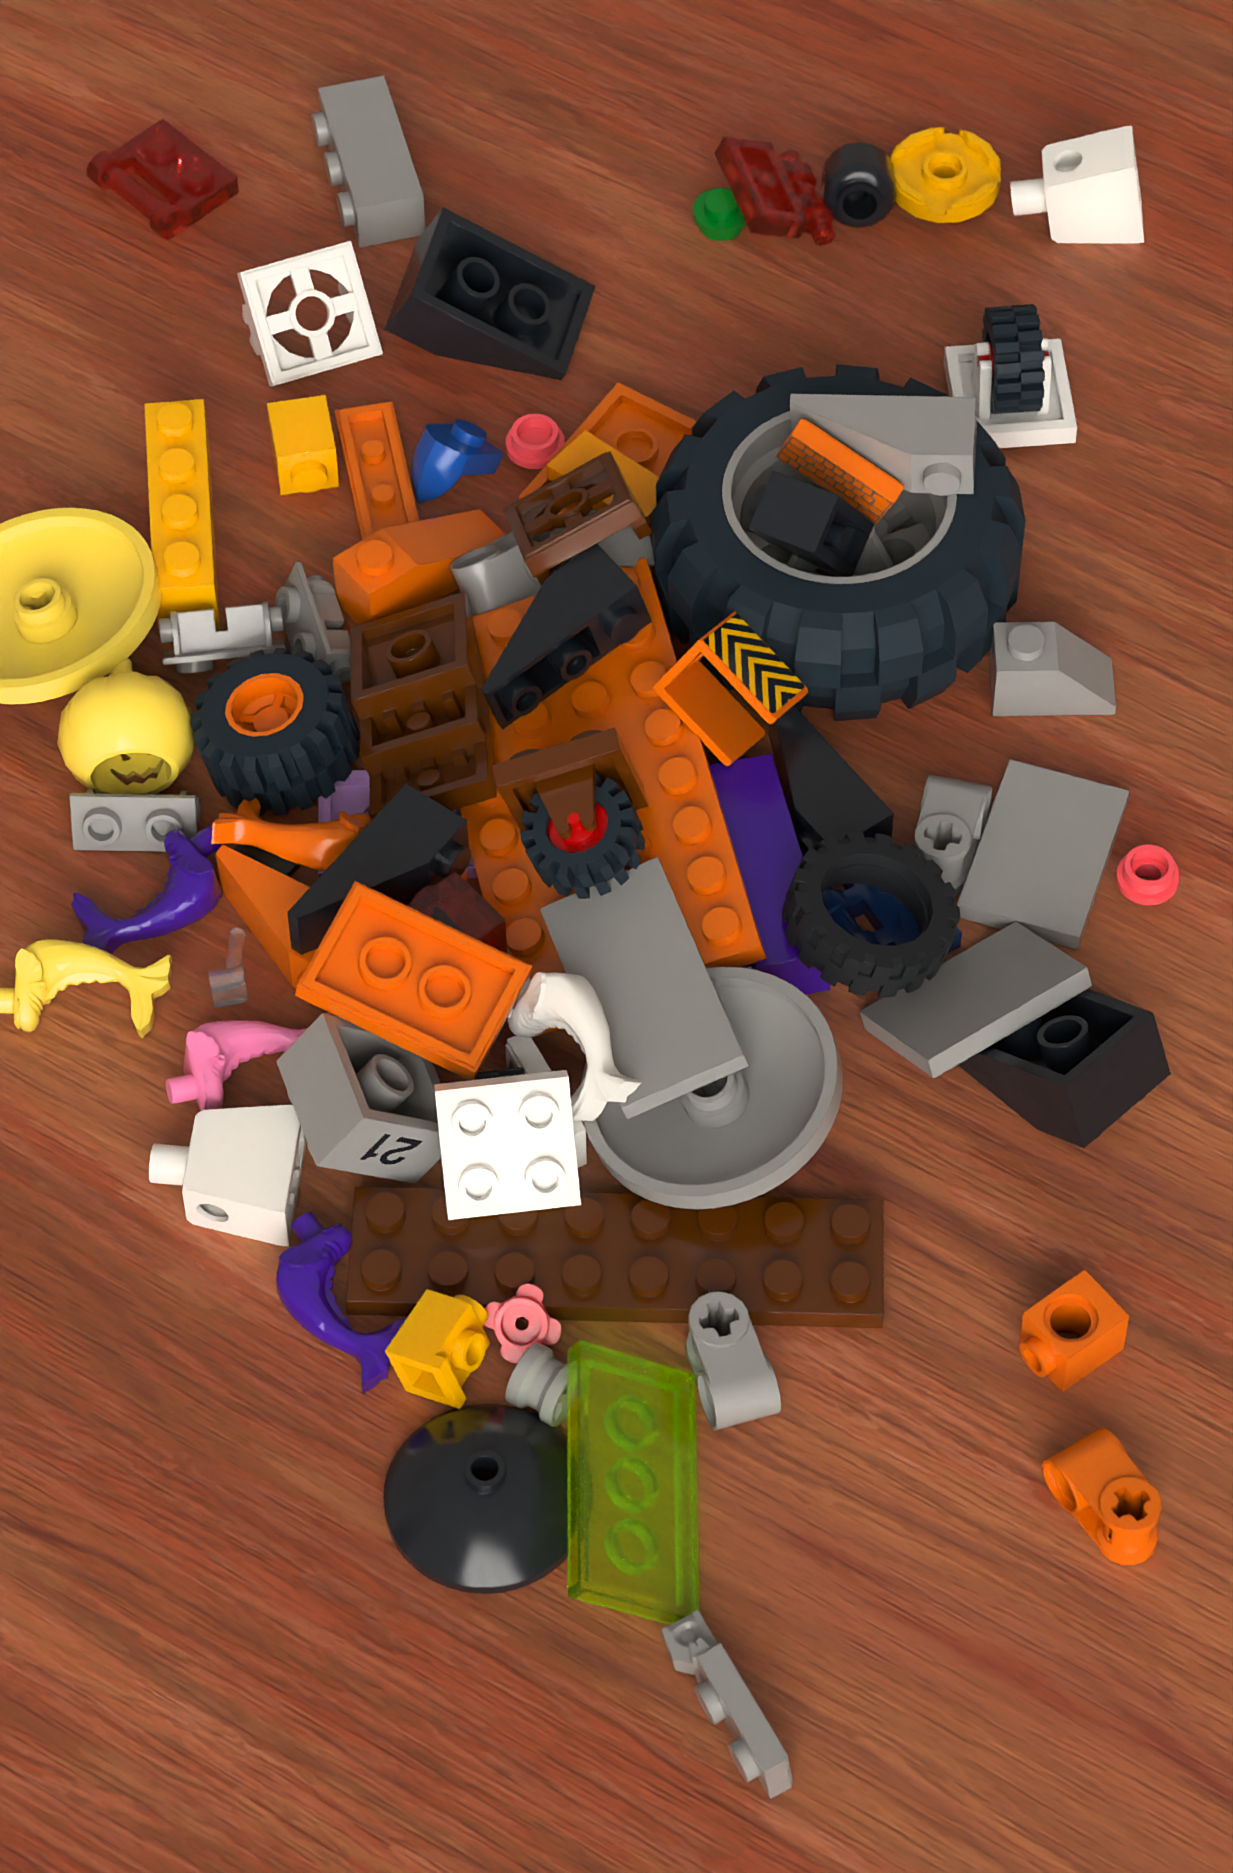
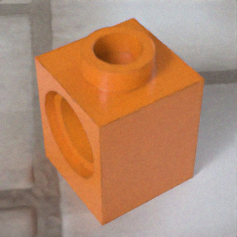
M1084 1269L1023 1312L1019 1340L1021 1356L1027 1366L1037 1376H1047L1063 1393L1124 1349L1129 1315ZM1064 1330L1073 1331L1081 1337L1067 1339L1059 1336L1056 1332Z

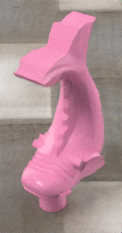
M235 1020L216 1021L198 1026L193 1031H189L186 1037L183 1063L185 1075L166 1079V1092L170 1104L196 1100L201 1111L221 1109L224 1100L223 1082L231 1076V1070L238 1068L241 1062H247L251 1058H257L264 1054L271 1055L277 1052H285L307 1028L291 1029L261 1021Z

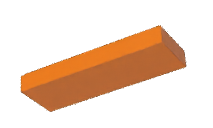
M393 402L334 410L337 433L361 540L381 528L419 521Z

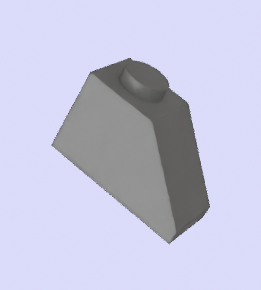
M996 622L993 625L989 661L992 716L1115 715L1116 701L1112 659L1056 622Z

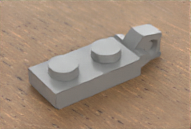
M699 1611L691 1612L692 1614L661 1629L673 1666L676 1671L696 1675L697 1682L700 1684L693 1688L706 1716L713 1725L724 1720L735 1738L734 1741L727 1744V1747L739 1772L747 1783L758 1778L767 1795L772 1799L792 1788L793 1778L788 1755L722 1644L717 1643Z

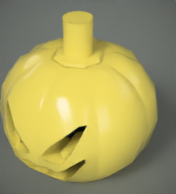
M127 658L120 662L113 671L108 673V677L94 678L83 684L75 696L71 698L61 712L57 744L65 765L72 772L75 779L88 789H95V793L157 794L167 789L191 762L195 742L192 736L194 731L190 724L192 711L185 703L181 693L170 683L158 676H146L133 672L132 662ZM120 754H125L130 760L123 761ZM113 773L127 779L133 775L145 779L151 773H157L158 776L157 778H148L143 784L134 781L129 785H125Z

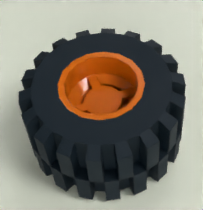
M275 648L273 654H265L263 650L251 652V658L240 662L237 658L226 664L228 669L222 675L215 673L207 681L209 690L198 693L194 701L197 711L191 713L190 720L194 731L192 736L216 790L221 797H227L231 806L238 809L244 799L251 801L257 798L261 805L260 816H263L267 810H273L275 816L288 815L290 808L298 806L303 811L313 807L312 800L319 796L327 799L336 791L334 784L337 781L345 782L352 772L349 763L357 761L360 751L357 745V741L360 740L359 731L338 677L332 673L330 666L324 660L315 661L312 653L300 650L295 655H291L289 648Z

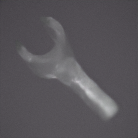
M236 927L230 930L226 967L208 971L215 1008L241 1004L248 1000L242 961L245 931L241 928Z

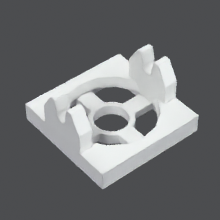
M351 241L237 273L246 303L242 305L243 320L249 326L251 332L249 341L256 355H261L269 386L279 385L383 354ZM315 269L332 275L338 280V290L341 296L329 298L324 293L314 290L309 270ZM290 275L296 296L290 302L288 311L266 317L272 291L283 278ZM307 296L319 298L327 308L328 316L326 322L316 331L304 329L296 319V307ZM346 314L351 324L349 335L336 350L332 351L327 331L333 325L335 316ZM294 329L300 335L308 337L314 357L304 358L289 353L274 339L272 334Z

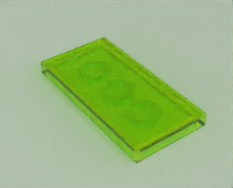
M579 1340L567 1350L568 1597L671 1625L692 1614L691 1612L698 1610L700 1613L695 1374Z

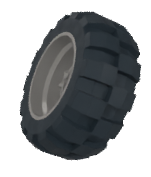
M836 364L835 376L806 378L803 367L764 376L756 388V394L746 399L736 391H732L702 414L692 427V436L684 435L672 450L656 483V507L651 513V529L653 531L651 533V543L655 565L653 568L655 570L656 587L670 630L682 644L689 643L690 649L700 638L736 611L808 688V693L794 705L800 713L803 706L834 709V721L876 718L881 710V703L901 699L905 706L910 709L943 693L956 680V668L968 673L983 659L992 645L993 625L996 622H1006L1007 611L1017 602L1026 520L1019 484L1008 467L1005 466L1006 458L996 442L977 421L974 494L938 496L931 493H910L902 490L893 506L877 524L872 522L874 527L856 566L855 574L851 577L823 576L815 572L820 567L766 542L749 529L752 521L750 509L754 496L761 486L767 485L773 471L821 488L775 457L786 438L792 432L790 395L837 394L947 397V395L911 377L904 387L880 381L878 368ZM899 526L904 528L902 530L891 533ZM705 656L699 660L729 691L734 688Z

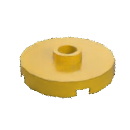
M945 127L928 128L910 134L895 147L891 155L896 182L895 201L899 207L916 218L934 223H959L979 216L994 203L1001 185L1000 158L988 142L972 132L959 129V135L944 133Z

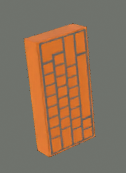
M801 418L775 455L776 458L824 490L842 497L875 524L893 506L904 489L901 482L806 419Z

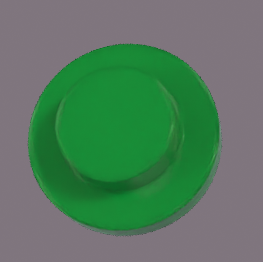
M713 188L700 194L693 204L694 222L699 227L701 233L711 240L728 241L734 239L742 232L749 221L750 206L748 200L741 193L733 189Z

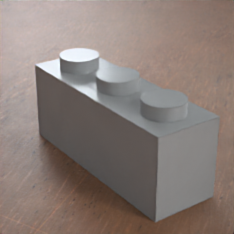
M384 75L318 88L320 112L311 113L312 127L317 146L327 145L329 152L324 153V164L328 182L331 187L340 185L341 192L336 194L343 227L353 226L359 248L421 236L425 231L424 196Z

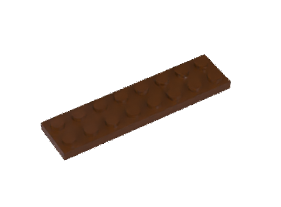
M354 1188L351 1228L352 1245L349 1254L346 1293L347 1315L409 1316L426 1289L451 1297L455 1295L468 1296L481 1304L485 1309L491 1302L503 1303L514 1297L521 1285L534 1284L543 1291L542 1303L549 1316L557 1320L688 1323L691 1306L699 1297L710 1292H725L734 1295L743 1302L748 1310L752 1325L849 1328L883 1327L884 1200L755 1197L731 1206L712 1209H684L662 1205L635 1193L580 1192L581 1205L448 1220L445 1189Z

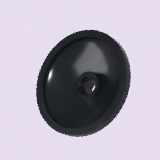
M475 1404L461 1407V1409L456 1408L432 1418L416 1429L404 1441L388 1469L384 1484L383 1500L385 1519L391 1538L399 1552L414 1569L430 1580L454 1590L492 1594L528 1586L550 1574L565 1561L578 1544L586 1526L590 1492L588 1476L581 1456L568 1437L557 1427L548 1425L540 1420L539 1415L525 1409L502 1404ZM480 1470H492L497 1474L488 1481H481L474 1477V1474Z

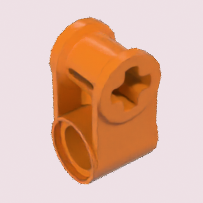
M1104 1427L1098 1428L1043 1461L1042 1473L1051 1494L1059 1505L1076 1519L1097 1545L1101 1554L1107 1559L1120 1565H1136L1146 1561L1154 1553L1158 1543V1528L1156 1525L1162 1513V1499L1157 1489L1150 1484L1131 1461L1126 1450L1111 1431Z

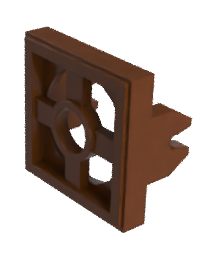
M611 452L599 455L508 505L504 509L522 557L533 577L538 579L541 586L545 579L554 573L553 567L631 525L639 540L653 533ZM614 495L610 505L584 518L595 504ZM580 501V503L570 511L565 512L563 514H558L566 506L574 502ZM567 527L544 541H536L535 537L552 528Z

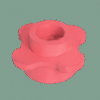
M523 1284L518 1288L514 1297L503 1303L491 1302L485 1307L488 1313V1320L484 1325L487 1328L494 1329L499 1342L502 1344L500 1349L501 1356L511 1363H518L533 1344L539 1342L541 1344L553 1345L559 1340L562 1328L560 1322L549 1316L542 1303L543 1291L534 1284ZM519 1317H525L528 1320L529 1325L524 1330L516 1327L515 1322Z

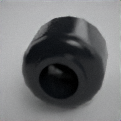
M856 142L843 145L834 150L828 157L822 171V196L824 206L832 218L844 226L862 228L873 226L882 221L893 209L896 198L894 166L885 151L873 144Z

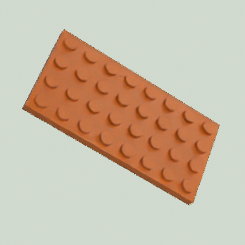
M643 557L638 559L636 566L630 568L621 567V569L637 585L652 622L641 629L633 639L620 644L591 665L582 676L569 681L540 702L531 713L521 716L506 728L502 729L498 725L488 705L494 762L497 764L507 761L514 754L523 750H543L569 742L574 736L585 731H604L615 727L643 783L648 807L635 810L644 830H641V833L645 838L644 850L636 849L641 859L639 865L658 857L706 968L743 967L767 959L703 742L652 689L678 662V657L652 570L647 558ZM536 595L472 617L484 683ZM496 787V798L460 808L462 817L467 819L469 846L495 948L531 965L532 969L529 976L531 980L537 972L566 973L540 911V908L566 896L558 894L554 885L549 888L542 881L538 872H536L521 841V830ZM628 865L624 866L625 871L632 868ZM573 888L571 889L569 896L575 893ZM549 1027L548 1029H545V1031H543L540 1035L557 1030L559 1028Z

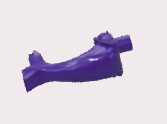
M210 825L190 839L179 829H176V831L171 830L164 836V847L170 857L169 861L171 864L167 873L169 880L164 884V890L157 894L155 900L149 902L146 908L139 910L129 919H113L102 912L89 898L79 893H74L71 905L82 928L86 931L82 943L112 954L122 944L169 934L198 921L212 911L219 898L222 897V889L212 863L207 859L208 856L222 846V844H211L212 827Z
M307 1212L298 1217L291 1225V1229L299 1238L301 1244L283 1251L279 1256L276 1274L277 1294L285 1309L306 1331L322 1342L353 1356L358 1361L362 1369L361 1383L364 1394L369 1389L374 1388L381 1380L388 1379L390 1360L385 1350L407 1318L399 1319L383 1329L367 1334L354 1331L351 1328L348 1318L342 1315L341 1307L336 1304V1297L331 1293L333 1288L331 1280L335 1276L334 1266L350 1250L352 1235L341 1224L324 1229L312 1212Z

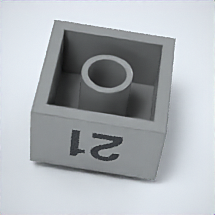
M322 1013L276 1061L287 1089L288 1098L293 1104L307 1141L308 1150L313 1156L316 1166L415 1184L441 1159L434 1084L441 1083L431 1061L338 1016Z

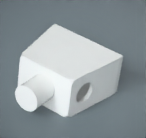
M1123 126L1046 145L1042 150L1043 178L1011 181L1014 216L1047 212L1051 239L1057 243H1144L1142 200L1132 126Z
M293 1104L206 1109L200 1111L195 1115L190 1146L153 1144L149 1162L150 1183L182 1186L186 1219L193 1225L279 1246H289L292 1233L291 1225L294 1221L307 1144Z

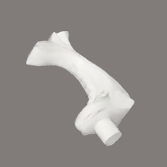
M537 972L532 980L528 978L515 1002L514 1008L508 1016L507 1022L509 1023L510 1030L517 1036L534 1037L540 1035L549 1027H558L559 1029H565L569 1035L573 1036L575 1042L580 1044L581 1050L586 1054L587 1072L583 1082L571 1097L573 1120L594 1121L602 1113L607 1102H626L627 1096L633 1093L641 1082L620 1074L615 1067L609 1025L600 1000L590 982L580 975L557 972Z

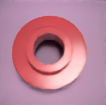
M1151 844L1137 846L1129 851L1118 864L1116 872L1118 889L1127 899L1137 904L1157 905L1164 903L1173 897L1179 886V868L1171 854L1160 846ZM1145 876H1146V877H1151V878H1153V879H1155V880H1144V879H1141L1140 877H1145Z

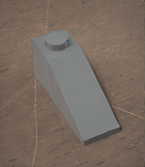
M837 394L790 395L792 430L801 418L808 420L901 482L904 486L903 490L910 493H931L938 496L974 494L977 441L976 397Z

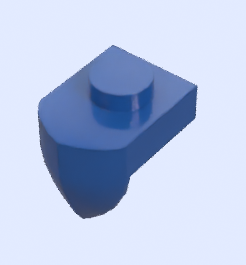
M457 419L454 423L426 424L416 444L412 458V482L417 501L423 503L444 495L456 484L461 476L494 474L504 453L486 440L487 433L482 428L469 421Z

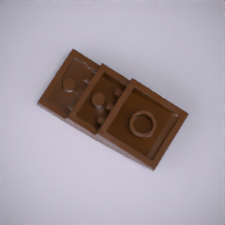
M465 591L351 627V703L360 719V759L369 775L371 819L373 820L405 784L451 811L496 798V783L491 766L495 762L488 703L481 690L484 685L481 659L470 603Z

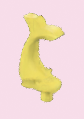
M56 939L36 941L25 949L21 948L15 958V988H0V1013L14 1014V1025L16 1028H21L25 1032H32L39 1024V1016L41 1015V1010H43V1005L50 1004L51 999L55 998L59 990L63 991L68 985L77 986L82 982L87 984L95 981L101 984L119 982L130 994L131 1018L138 1035L144 1038L148 1032L152 1031L155 1018L154 999L163 996L171 988L169 981L172 973L171 955H167L156 963L141 968L134 967L104 950L84 943Z

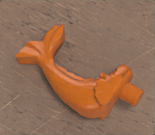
M257 798L251 801L244 799L239 805L237 813H219V818L213 822L211 844L250 845L290 862L326 871L372 819L370 811L353 815L340 811L337 820L307 824L271 823L260 819L261 805Z

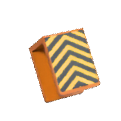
M736 611L700 638L652 687L725 766H730L765 735V730L699 661L703 656L714 665L769 724H773L808 693V688Z

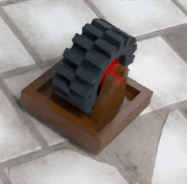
M615 727L604 731H585L574 736L569 742L543 750H523L514 754L507 761L491 765L496 787L521 830V841L526 849L525 852L536 872H538L542 881L549 888L554 885L558 894L566 897L569 896L573 888L578 899L590 898L589 887L596 886L600 896L611 892L607 884L608 880L614 877L620 885H623L629 879L624 869L625 865L637 869L641 859L636 849L644 850L645 838L641 833V830H644L635 810L648 807L643 783Z

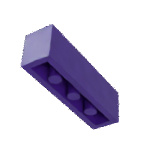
M772 754L739 759L730 766H725L723 763L711 764L710 768L767 957V959L741 968L758 970L774 975L795 986L805 995L830 990L831 984L820 978L822 972L814 966L808 969L799 960V949L796 945H789L784 933L788 922L782 921V907L785 903V896L803 856Z

